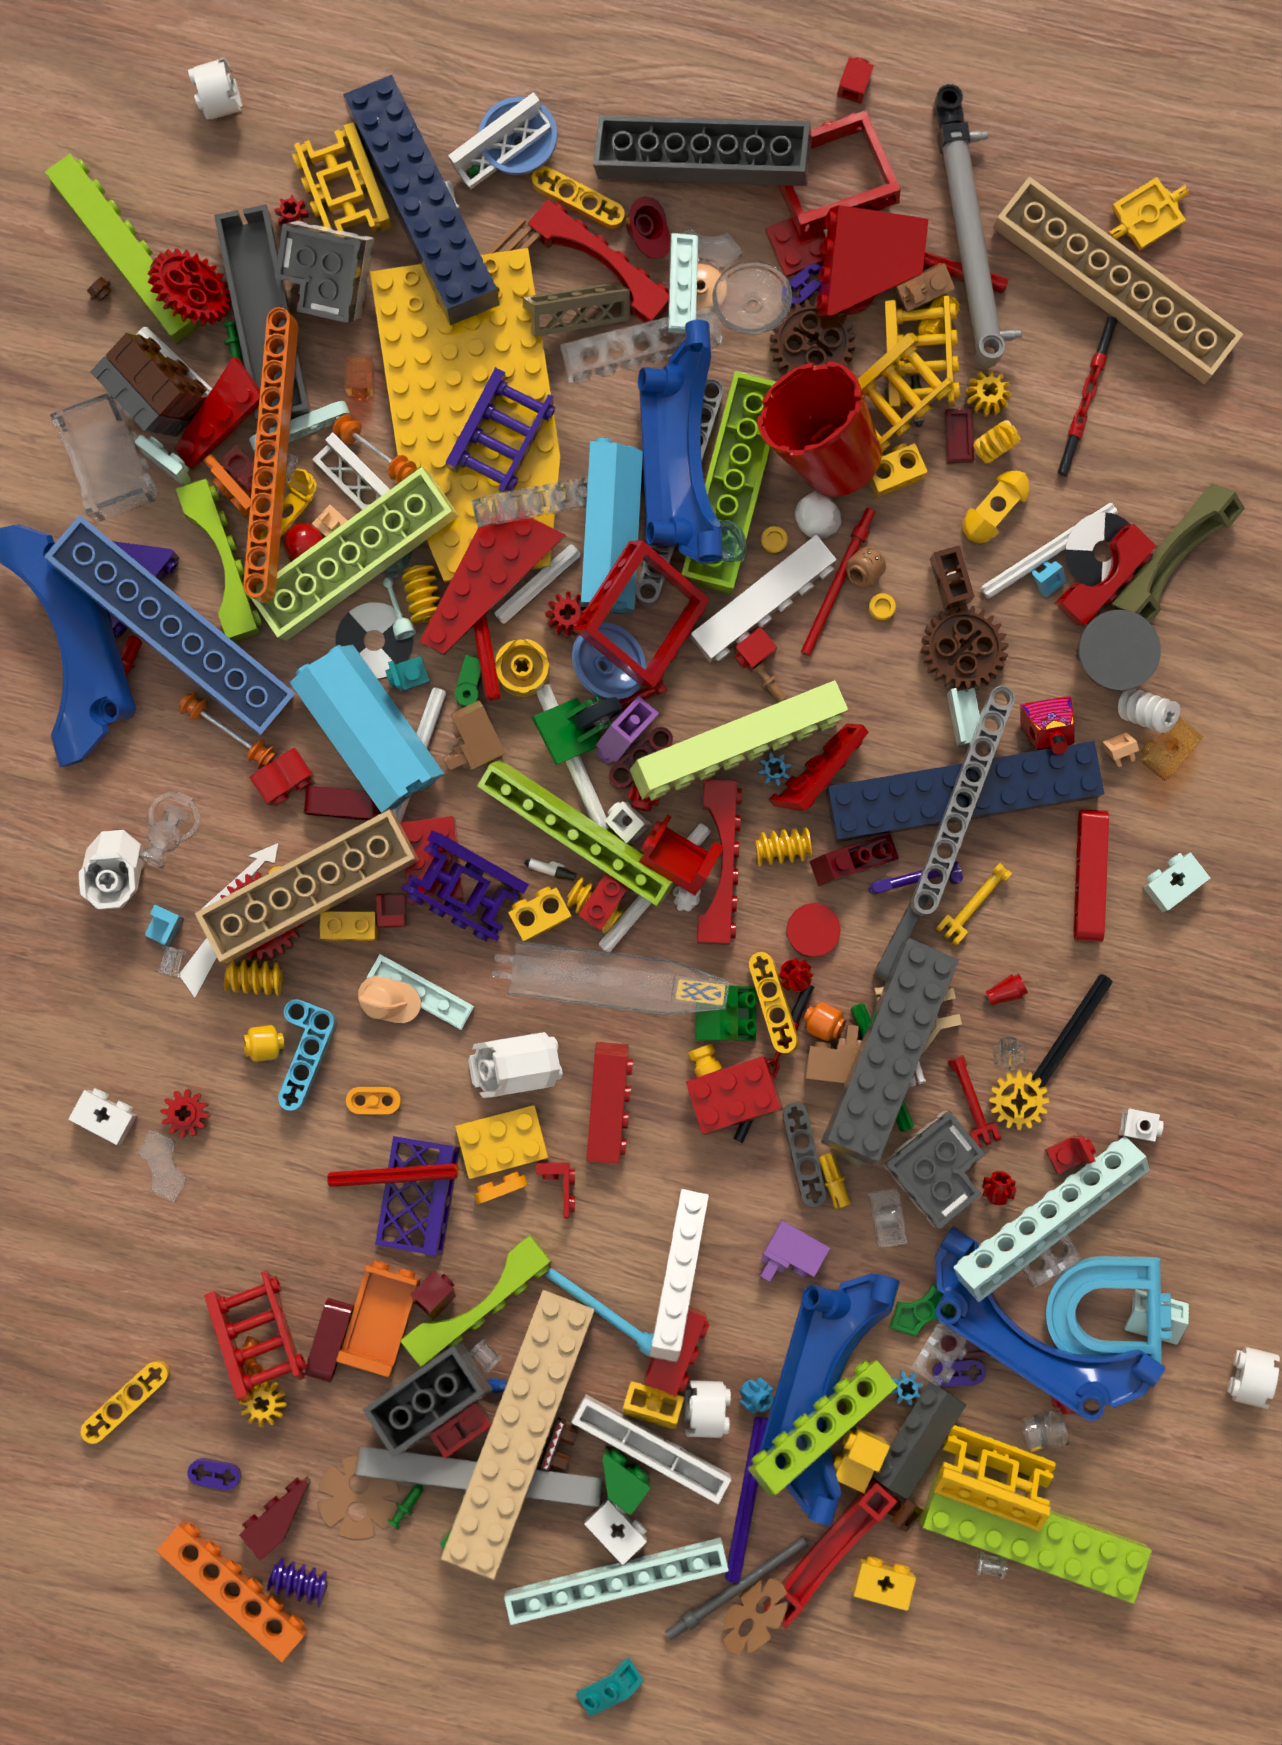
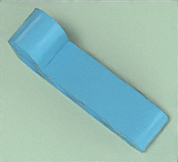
M297 999L288 1002L284 1008V1016L287 1021L305 1028L278 1096L281 1107L289 1111L299 1110L306 1103L337 1025L336 1017L332 1012ZM300 1004L305 1012L301 1019L295 1020L292 1017L291 1011L295 1005ZM326 1014L330 1019V1024L326 1029L321 1030L318 1028L316 1021L320 1015ZM311 1040H316L320 1046L318 1053L315 1055H310L306 1050L307 1043ZM301 1065H305L309 1069V1076L303 1081L299 1080L296 1076V1070ZM291 1082L304 1085V1089L297 1088L295 1093L298 1102L292 1103L290 1106V1100L286 1096L287 1094H293L296 1086L290 1085Z

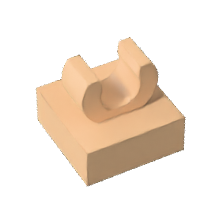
M329 505L312 525L317 527L321 534L326 537L348 520Z
M1127 732L1102 742L1104 751L1118 767L1122 766V757L1127 756L1131 762L1135 761L1134 753L1139 751L1138 744Z

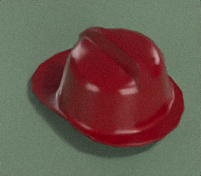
M644 196L636 199L632 203L626 219L627 233L635 241L637 248L642 254L651 259L663 258L670 250V234L664 209L652 197Z

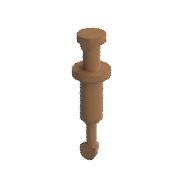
M763 662L752 669L753 673L757 672L763 680L760 686L762 688L766 686L778 703L787 700L786 695L774 681L776 678L775 674L770 677L765 671L766 667Z

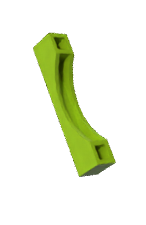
M203 479L177 488L176 492L185 516L188 520L201 527L213 539L222 557L225 570V590L218 616L225 635L235 643L261 634L259 625L263 624L258 609L253 610L250 602L252 599L244 590L242 576L245 569L241 559L236 561L233 551L237 550L233 535H227L225 526L229 525L225 511H219L217 501L221 499L216 486H211L207 479Z
M530 1234L509 1251L506 1265L498 1284L479 1305L454 1318L439 1321H423L402 1338L401 1343L420 1367L425 1363L428 1364L441 1355L440 1351L447 1345L451 1348L464 1339L461 1334L469 1327L474 1331L485 1322L483 1316L490 1310L495 1314L507 1304L504 1299L512 1292L517 1296L528 1287L526 1281L533 1275L538 1279L550 1269L547 1264L551 1259Z

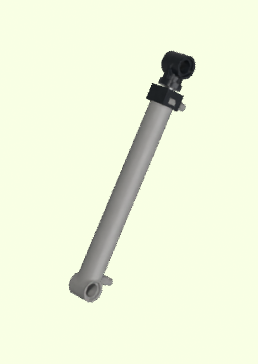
M946 84L939 88L933 104V111L937 116L940 130L938 143L940 154L944 156L976 347L974 358L980 366L991 368L998 364L1005 350L1004 341L1021 338L1022 331L1014 329L1000 331L968 145L972 142L987 140L988 132H969L968 122L964 121L962 109L963 93L958 86ZM944 100H948V101H951L953 104H952V105H948V104L944 103L943 101H944ZM984 347L992 348L995 354L987 353Z

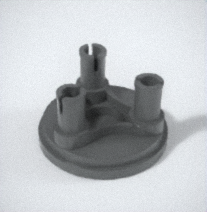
M1112 610L1100 614L1086 626L1079 640L1076 658L1080 661L1086 675L1098 686L1112 691H1127L1139 687L1153 675L1160 661L1161 646L1155 629L1145 618L1127 610Z

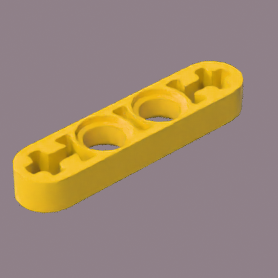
M542 166L532 173V186L540 194L608 229H618L623 225L625 212L619 203L550 167ZM544 175H547L550 183L544 182L542 185L539 184L538 177L543 178ZM555 183H556L555 190H554V192H553V191H552V184L555 185ZM563 186H570L573 188L574 194L569 198H564L560 195L559 191ZM586 198H594L597 201V206L592 210H587L583 207L582 203ZM602 204L605 205L604 211L612 214L614 211H617V217L619 219L614 218L612 221H610L609 215L604 211H601Z
M757 952L750 958L749 968L773 1046L782 1054H792L798 1048L799 1038L783 987L780 984L781 980L775 961L769 954ZM762 958L769 963L765 966L766 974L770 976L773 973V977L764 978L759 982V978H763L764 975L761 969L756 968V965L759 964V959ZM768 983H774L777 987V993L771 998H767L763 994V988ZM780 1008L785 1012V1018L781 1023L776 1024L771 1020V1013L773 1010ZM789 1025V1029H784L785 1035L788 1038H792L788 1049L783 1045H779V1042L783 1041L782 1033L780 1031L775 1033L774 1029L784 1028Z
M159 1360L146 1365L83 1423L80 1430L83 1440L94 1444L109 1435L168 1380L170 1375L168 1365ZM152 1367L154 1369L160 1367L162 1369L160 1374L161 1380L156 1378L147 1385V1383L140 1379L141 1376H143L144 1380L149 1378L153 1373ZM132 1385H139L142 1388L143 1396L140 1400L130 1398L128 1391ZM111 1404L121 1406L122 1416L119 1419H112L109 1416L108 1407ZM101 1420H104L106 1424L98 1430L100 1436L98 1437L96 1434L90 1436L88 1433L91 1430L89 1424L95 1426Z

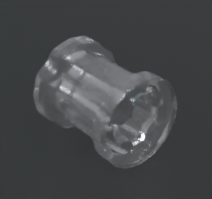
M163 945L162 950L164 954L160 967H157L156 972L180 978V963L187 951Z
M483 1337L469 1353L484 1368L483 1372L487 1374L503 1358V1355L501 1353L497 1354L486 1343L487 1339Z
M978 1551L975 1575L977 1577H981L982 1574L996 1576L999 1580L1004 1581L1007 1571V1558L985 1555L983 1551Z

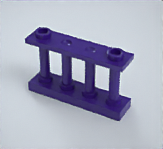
M495 367L445 462L447 468L457 473L460 467L464 468L466 466L501 484L498 489L500 496L505 497L508 491L512 493L519 479L516 475L544 421L549 422L555 412L556 407L553 406V396L548 394L545 402L541 403L508 386L505 372ZM503 395L537 412L538 415L532 426L529 427L496 410V406L493 403L497 396L502 397ZM492 419L525 436L526 438L519 451L484 434L483 430L480 429L484 420L489 421ZM472 443H480L513 460L507 474L470 457L471 453L468 451Z

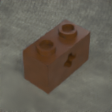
M960 545L934 552L930 562L944 610L971 603L975 596Z

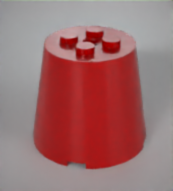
M831 361L822 365H814L813 362L807 363L782 376L766 393L762 401L764 406L761 416H758L757 420L762 438L816 492L829 497L844 496L859 490L872 479L880 466L882 450L860 383L849 368Z

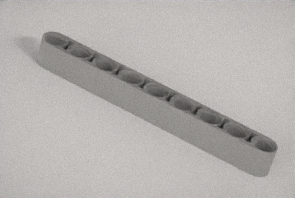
M712 378L706 380L705 391L713 389L718 393V396L712 399L705 395L703 397L702 414L708 415L710 421L701 423V462H703L723 397L722 384ZM650 545L655 552L671 564L676 547L662 549L658 546ZM646 561L644 562L636 587V600L640 606L650 608L658 603L666 579L659 573H651L648 569L650 565ZM645 588H651L654 590L655 596L651 599H645L640 593Z
M998 686L993 689L984 704L911 899V908L919 916L931 914L939 905L1014 704V693L1007 686ZM994 695H1004L1007 700L1006 706L997 705L994 701ZM993 719L997 723V731L987 730L984 724L985 720ZM977 744H983L987 747L988 755L986 757L977 755L975 751ZM966 770H975L979 776L978 781L970 782L966 778ZM957 795L967 796L969 806L966 808L958 806L956 802ZM948 820H955L959 823L960 830L958 833H951L947 829ZM939 845H945L950 849V857L948 859H942L937 854ZM931 870L937 871L941 876V881L937 885L930 883L927 878L928 872ZM920 896H927L931 900L929 910H923L918 906Z
M359 1447L355 1475L467 1490L477 1462L406 1452L392 1457L388 1450ZM535 1470L525 1498L600 1508L603 1479Z

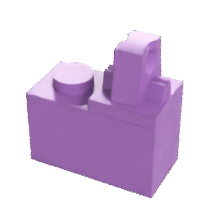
M638 696L611 724L598 741L596 746L599 749L596 755L607 765L613 761L617 763L646 731L659 713Z
M780 1220L762 1252L761 1261L766 1264L759 1276L770 1282L776 1270L783 1272L785 1267L788 1268L792 1264L794 1265L792 1271L806 1278L808 1274L815 1277L830 1247Z

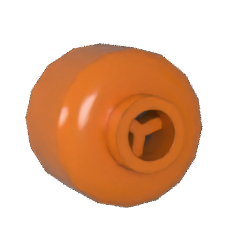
M820 1002L815 1007L810 1006L804 1016V1021L807 1022V1032L825 1042L838 1039L846 1025V1020L843 1019V1012L825 1002Z

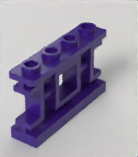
M431 831L427 838L430 844L424 848V851L434 856L422 880L410 875L408 884H403L401 889L409 893L406 898L419 905L423 901L431 905L429 911L442 918L445 914L453 917L451 923L464 930L469 926L474 929L472 935L487 942L488 938L498 941L500 936L497 933L504 926L493 921L505 897L517 903L519 892L524 894L529 884L443 834ZM441 848L466 862V865L463 866L454 862L449 873H446L441 868L447 856L438 852V850ZM462 873L478 881L466 905L450 896ZM483 873L508 886V891L497 887L492 898L485 895L491 881L482 877ZM435 879L442 882L443 884L436 896L445 900L444 905L418 891V887L430 890ZM479 904L486 907L480 920L488 924V928L486 929L462 916V912L465 911L473 915Z

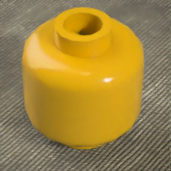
M273 1025L249 1028L247 1035H243L245 1056H250L254 1062L277 1059L279 1050L284 1049L283 1034L277 1033Z

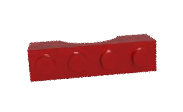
M1135 524L1125 525L1109 542L1108 547L1111 552L1112 563L1108 575L1102 582L1092 587L1081 583L1071 584L1054 603L1076 625H1088L1094 618L1099 616L1097 611L1104 604L1108 605L1117 596L1115 591L1121 585L1124 586L1129 583L1135 576L1133 571L1139 565L1143 566L1153 556L1151 552L1156 545Z

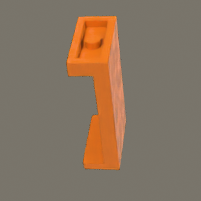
M374 1260L373 1264L367 1263L365 1265V1273L336 1362L390 1377L412 1309L413 1300L411 1293L418 1287L420 1278L415 1277L416 1272L400 1268L399 1272L388 1269L389 1264Z

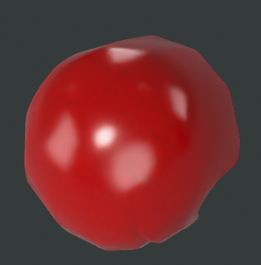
M297 523L288 529L283 542L285 554L290 562L321 541L323 535L317 527L309 523Z

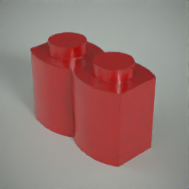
M292 748L249 778L266 804L269 806L274 804L277 807L289 799L288 794L293 790L297 789L299 792L304 790L306 786H310L312 784L310 779L314 777V774L298 750Z

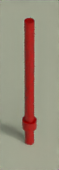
M865 509L859 525L855 526L852 531V540L801 649V653L807 656L811 655L847 577V561L859 550L862 542L866 541L870 533L868 528L876 513L873 509Z

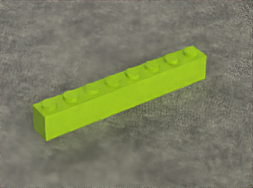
M69 153L46 170L45 174L174 343L177 344L200 327V322L197 321L195 325H192L189 318L183 322L181 315L177 314L173 317V310L171 308L164 310L163 306L165 303L155 300L158 294L150 291L153 285L147 282L150 278L147 273L153 262L150 255L153 252L144 240L141 242L137 241L134 237L137 233L128 220L124 222L118 216L121 211L111 199L107 202L103 196L105 190L97 179L90 180L87 176L90 171L81 159L76 161Z
M501 759L488 766L477 787L655 906H658L666 899L675 883L640 863L639 861L643 856L641 852L626 844Z

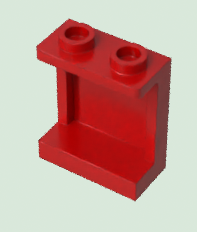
M667 814L663 822L657 820L649 834L654 837L652 838L648 835L640 850L644 851V854L639 862L696 896L709 876L723 846L714 841L707 852L669 829L667 825L672 817Z

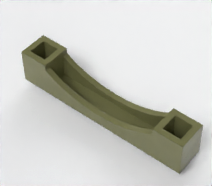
M1211 483L1153 553L1151 559L1143 565L1114 600L1112 605L1115 610L1134 612L1151 623L1161 611L1158 604L1163 588L1182 559L1195 546L1223 527L1229 528L1245 509L1236 492Z

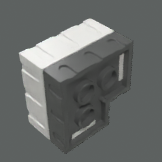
M300 221L282 224L275 279L289 280L292 283L300 284V300L297 304V312L346 323L358 320L363 315L362 306L366 296L368 283L366 281L370 270L371 249L373 248L375 238L361 237L358 234L341 230L334 231L332 228L318 225H307V223Z
M942 1111L936 1116L935 1120L920 1129L912 1139H908L894 1151L895 1153L880 1162L893 1175L892 1178L901 1189L910 1196V1200L918 1210L927 1217V1221L931 1226L937 1229L942 1228L982 1195L978 1188L970 1182L965 1171L976 1160L979 1161L986 1154L950 1111Z

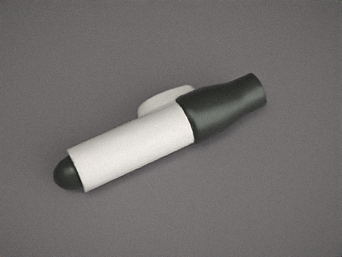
M532 858L525 860V865L528 869L545 873L555 878L575 881L577 873L566 869L563 864L553 861L545 863Z

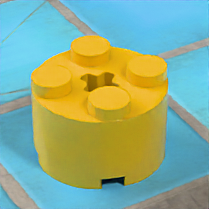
M529 639L513 640L506 643L497 653L495 668L498 681L509 694L527 698L537 694L547 684L550 676L549 660L545 650L538 643ZM527 664L528 671H521L519 673L517 665L524 666Z

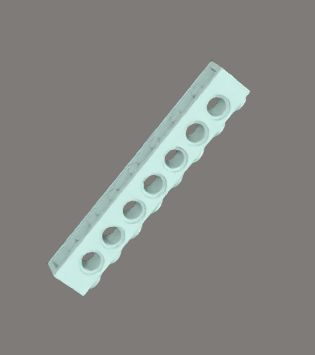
M1125 1136L1119 1141L1111 1143L1106 1151L1097 1158L1094 1157L1095 1162L1087 1163L1076 1174L1068 1176L1063 1184L1055 1190L1047 1192L1043 1199L1034 1206L1026 1208L1022 1215L1012 1223L1005 1224L1000 1232L991 1239L983 1241L978 1249L970 1255L962 1257L957 1265L953 1267L958 1280L980 1302L1148 1173L1150 1169L1147 1157ZM1070 1199H1076L1073 1202H1067ZM1050 1215H1055V1216L1052 1217V1218H1049V1219L1047 1218V1217L1050 1216ZM1033 1231L1032 1234L1025 1235L1027 1232ZM1007 1248H1012L1010 1251L1003 1252ZM991 1264L987 1268H982L984 1265Z
M720 1537L631 1559L624 1565L619 1562L505 1591L504 1599L510 1625L729 1570Z

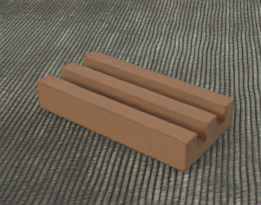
M521 217L485 254L499 252L521 228L523 230L502 252L513 250L528 234L531 237L519 249L528 248L529 250L541 238V234L533 230L525 222V219Z

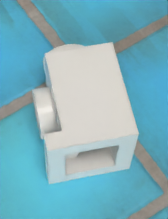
M622 801L621 803H615L609 809V816L604 821L626 844H634L652 824L635 808L631 807L632 805L629 802ZM627 816L632 818V823L629 826L625 823Z
M1123 1108L1119 1135L1155 1142L1156 1136L1161 1137L1163 1121L1159 1120V1114ZM1143 1120L1148 1122V1127L1145 1131L1140 1128V1123Z

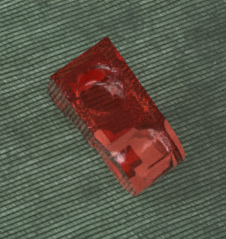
M236 445L219 462L251 494L254 463ZM268 479L265 481V486L271 484Z

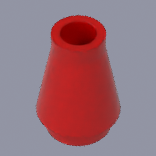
M1011 974L993 988L987 990L986 994L993 1006L999 1003L1023 999L1022 996L1028 994L1020 974L1015 976Z

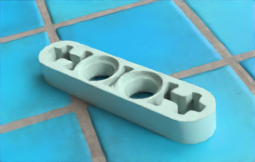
M338 401L290 420L289 442L334 425V422L343 415H350L346 402ZM277 426L270 428L269 433H273ZM257 434L249 439L254 453Z

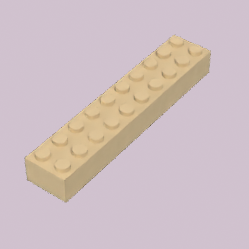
M1030 176L997 217L993 227L994 230L1109 315L1116 318L1117 321L1204 385L1243 336V333Z
M542 1291L442 1554V1560L493 1580L495 1579L595 1309L548 1291Z

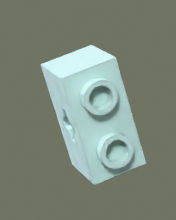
M1191 852L1184 856L1178 853L1167 862L1170 865L1163 872L1157 869L1146 878L1148 883L1143 886V889L1162 913L1170 910L1210 879V876ZM1177 875L1179 880L1176 882V885L1172 886L1170 881Z

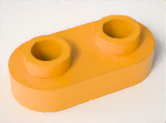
M355 1087L348 1092L346 1105L355 1114H392L400 1108L401 1096L396 1089L391 1087ZM359 1095L364 1096L366 1100L362 1106L356 1103V1098ZM387 1095L393 1099L390 1106H386L383 1103V1098Z
M517 1171L502 1177L504 1182L496 1186L493 1185L492 1181L478 1186V1193L473 1194L477 1205L527 1186L528 1182L525 1174L519 1176Z

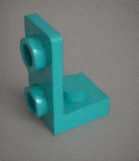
M421 656L399 664L390 661L388 662L390 669L385 670L390 686L392 688L396 687L399 692L430 682Z
M628 1657L622 1660L608 1676L578 1690L576 1696L588 1715L592 1717L630 1698L644 1680Z

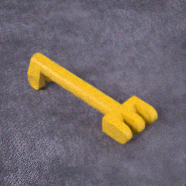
M998 863L992 870L993 874L955 919L946 915L935 928V930L940 932L945 928V925L950 927L943 935L946 939L954 932L958 935L952 941L955 947L968 933L962 927L1000 881H1006L1012 874L1001 863Z

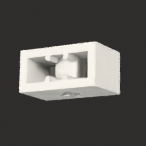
M94 1088L93 1091L84 1090L68 1120L116 1145L123 1144L138 1116L131 1112L133 1107L119 1100L115 1104L107 1099L109 1097L107 1093L97 1088ZM107 1110L106 1114L110 1116V1118L107 1120H102L103 1116L99 1114L100 1111Z
M607 1498L600 1504V1508L597 1507L585 1519V1525L614 1557L624 1565L647 1542V1537L645 1536L647 1530L637 1519L632 1522L624 1510ZM613 1523L617 1526L623 1524L622 1534L618 1531L613 1533Z

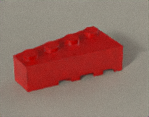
M596 1042L586 1161L619 1164L620 1155H625L627 1139H622L621 1134L622 1128H628L629 1112H623L624 1102H630L631 1086L625 1085L626 1075L632 1076L633 1059H628L629 1044Z

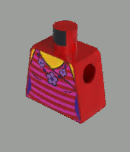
M1071 696L1020 704L1021 728L1037 750L1051 748L1053 753L1063 754L1067 751L1068 745L1075 743V721Z

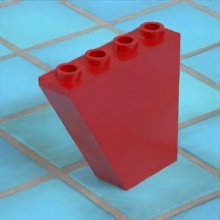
M842 205L830 208L825 218V227L828 229L827 238L822 246V254L825 257L824 266L821 267L819 273V281L822 284L821 293L816 301V307L819 310L818 317L832 316L922 274L929 219Z

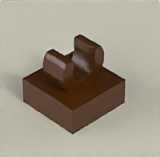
M897 1495L895 1499L900 1502L901 1507L898 1511L891 1509L888 1514L893 1517L891 1519L892 1523L907 1532L924 1510L911 1500H905Z

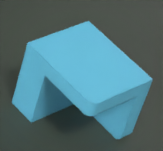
M154 904L150 913L154 917L145 935L160 944L170 947L184 918Z

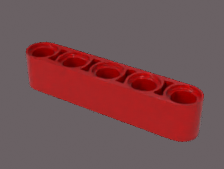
M1080 809L1078 813L1073 928L1075 941L1103 942L1109 835V813L1107 810Z

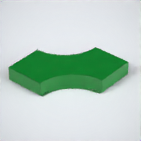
M931 1284L927 1293L920 1299L913 1302L897 1301L889 1328L916 1337L924 1324L933 1319H938L936 1308L944 1294L937 1290V1285ZM952 1304L943 1305V1312L947 1315H952L954 1306Z

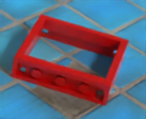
M867 111L851 113L843 119L834 122L828 121L820 127L812 129L811 149L863 131L886 185L806 213L803 211L794 187L778 185L800 238L828 229L825 227V218L832 207L842 205L879 211L900 203L901 189Z
M629 541L573 627V630L640 686L655 687L663 679L664 671L669 663L677 657L678 649L683 641L691 635L692 627L697 619L704 614L705 607L710 599L644 541ZM642 560L646 561L689 599L688 604L646 669L641 667L598 631V628Z

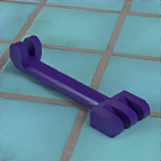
M957 861L954 862L949 875V881L952 884H957L963 880L962 871ZM922 870L891 879L887 878L876 881L869 886V893L875 895L918 883ZM934 870L929 871L927 875L928 880L941 877Z

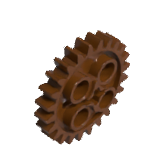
M808 299L805 300V305L802 308L797 302H795L794 311L788 307L785 308L786 317L778 316L777 321L780 325L773 324L772 331L776 334L770 335V341L775 343L770 346V352H777L773 356V362L781 361L778 370L787 369L788 373L799 366L810 363L808 359L813 356L821 359L822 363L820 365L831 361L848 368L846 361H852L853 355L850 352L855 351L856 347L855 344L850 342L855 340L856 335L848 333L853 325L844 324L847 315L838 317V313L832 316L818 317L819 310L816 307V302L814 306H811ZM811 320L817 327L808 329L803 323ZM793 329H798L800 333L794 332ZM833 336L838 342L830 345L826 343L824 338ZM796 341L801 347L797 350H792L788 347L787 343ZM808 341H817V344L814 343L812 346L808 345ZM826 353H830L832 356L828 357Z
M961 605L956 613L955 609L950 607L948 616L941 611L938 615L939 620L932 618L930 622L932 627L927 626L924 631L928 636L922 637L921 643L926 646L921 648L920 653L928 655L924 657L922 662L923 664L931 663L927 672L932 673L936 671L935 681L941 678L945 679V688L951 682L954 683V688L956 689L963 685L965 692H968L971 684H973L976 690H979L981 681L988 686L991 681L990 677L996 679L999 675L997 670H1002L1005 666L1001 661L1006 660L1008 654L1002 651L1007 650L1009 644L1001 641L1005 639L1006 633H998L1001 623L993 625V615L987 619L984 618V609L979 614H975L974 606L970 608L969 612H966L964 606ZM965 626L969 630V634L959 633L957 627ZM979 631L981 634L974 639L969 649L964 650L953 665H949L948 662L957 655L960 647H964L971 637ZM943 644L948 645L952 652L948 654L943 653L939 646ZM977 644H986L990 651H980ZM959 663H969L972 667V670L964 671L963 669H961Z

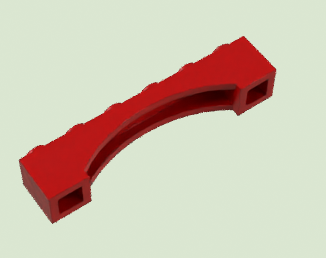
M547 199L528 222V225L533 230L541 234L539 241L548 248L551 245H561L579 250L603 264L617 277L624 287L630 290V299L632 301L631 313L652 329L669 308V290L663 284H655L651 281L649 274L640 267L636 269L628 263L629 259L622 252H614L609 248L608 242L603 237L591 234L588 231V227L577 218L574 220L568 216L567 210L557 202L553 204Z
M704 780L703 810H708L711 814L723 849L721 851V876L716 895L706 913L698 915L697 943L729 945L730 939L736 938V923L731 922V913L737 912V896L732 895L733 885H738V869H733L734 858H739L740 846L739 842H735V831H740L741 815H736V804H741L742 788H737V781Z
M875 1478L870 1480L865 1493L860 1492L834 1521L833 1525L827 1529L781 1582L787 1594L775 1605L787 1602L786 1613L781 1623L785 1629L805 1608L804 1606L839 1561L897 1503L895 1497ZM770 1597L763 1603L766 1611L771 1605Z

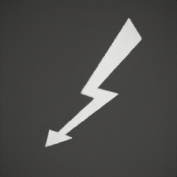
M278 843L249 855V857L257 859L235 879H240L245 883V874L252 876L265 861L275 863ZM235 879L227 886L236 888ZM227 886L203 908L220 900L221 895H230ZM207 938L179 973V976L194 997L199 992L217 958Z

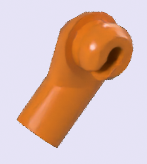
M247 1336L242 1350L257 1345L260 1341ZM255 1358L246 1360V1364L243 1365L246 1375L252 1376L263 1371V1367L256 1363Z

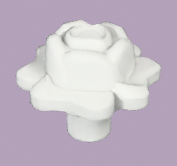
M677 886L673 891V895L676 897L674 904L677 905V910L689 912L699 904L701 890L695 896Z

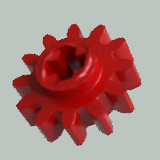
M190 1089L184 1091L183 1097L179 1091H174L175 1100L165 1098L164 1101L169 1105V1108L160 1110L162 1114H167L168 1116L167 1119L162 1121V1124L171 1123L170 1134L175 1133L179 1129L180 1138H185L187 1130H189L192 1136H196L197 1126L199 1128H206L202 1118H209L211 1116L209 1113L203 1112V1108H206L209 1103L199 1102L202 1097L201 1093L195 1094L192 1098ZM187 1106V1110H191V1116L186 1117L184 1121V1116H180V1110H185Z

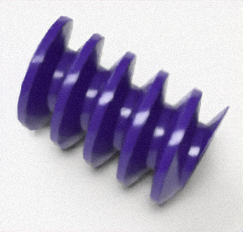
M281 1558L274 1565L266 1591L268 1592L275 1585V1594L279 1595L285 1588L286 1598H290L296 1592V1600L299 1602L307 1595V1604L309 1605L317 1598V1605L320 1608L328 1585L327 1571H323L320 1577H317L316 1568L313 1567L310 1573L306 1574L305 1564L296 1571L295 1561H292L288 1567H285V1558Z

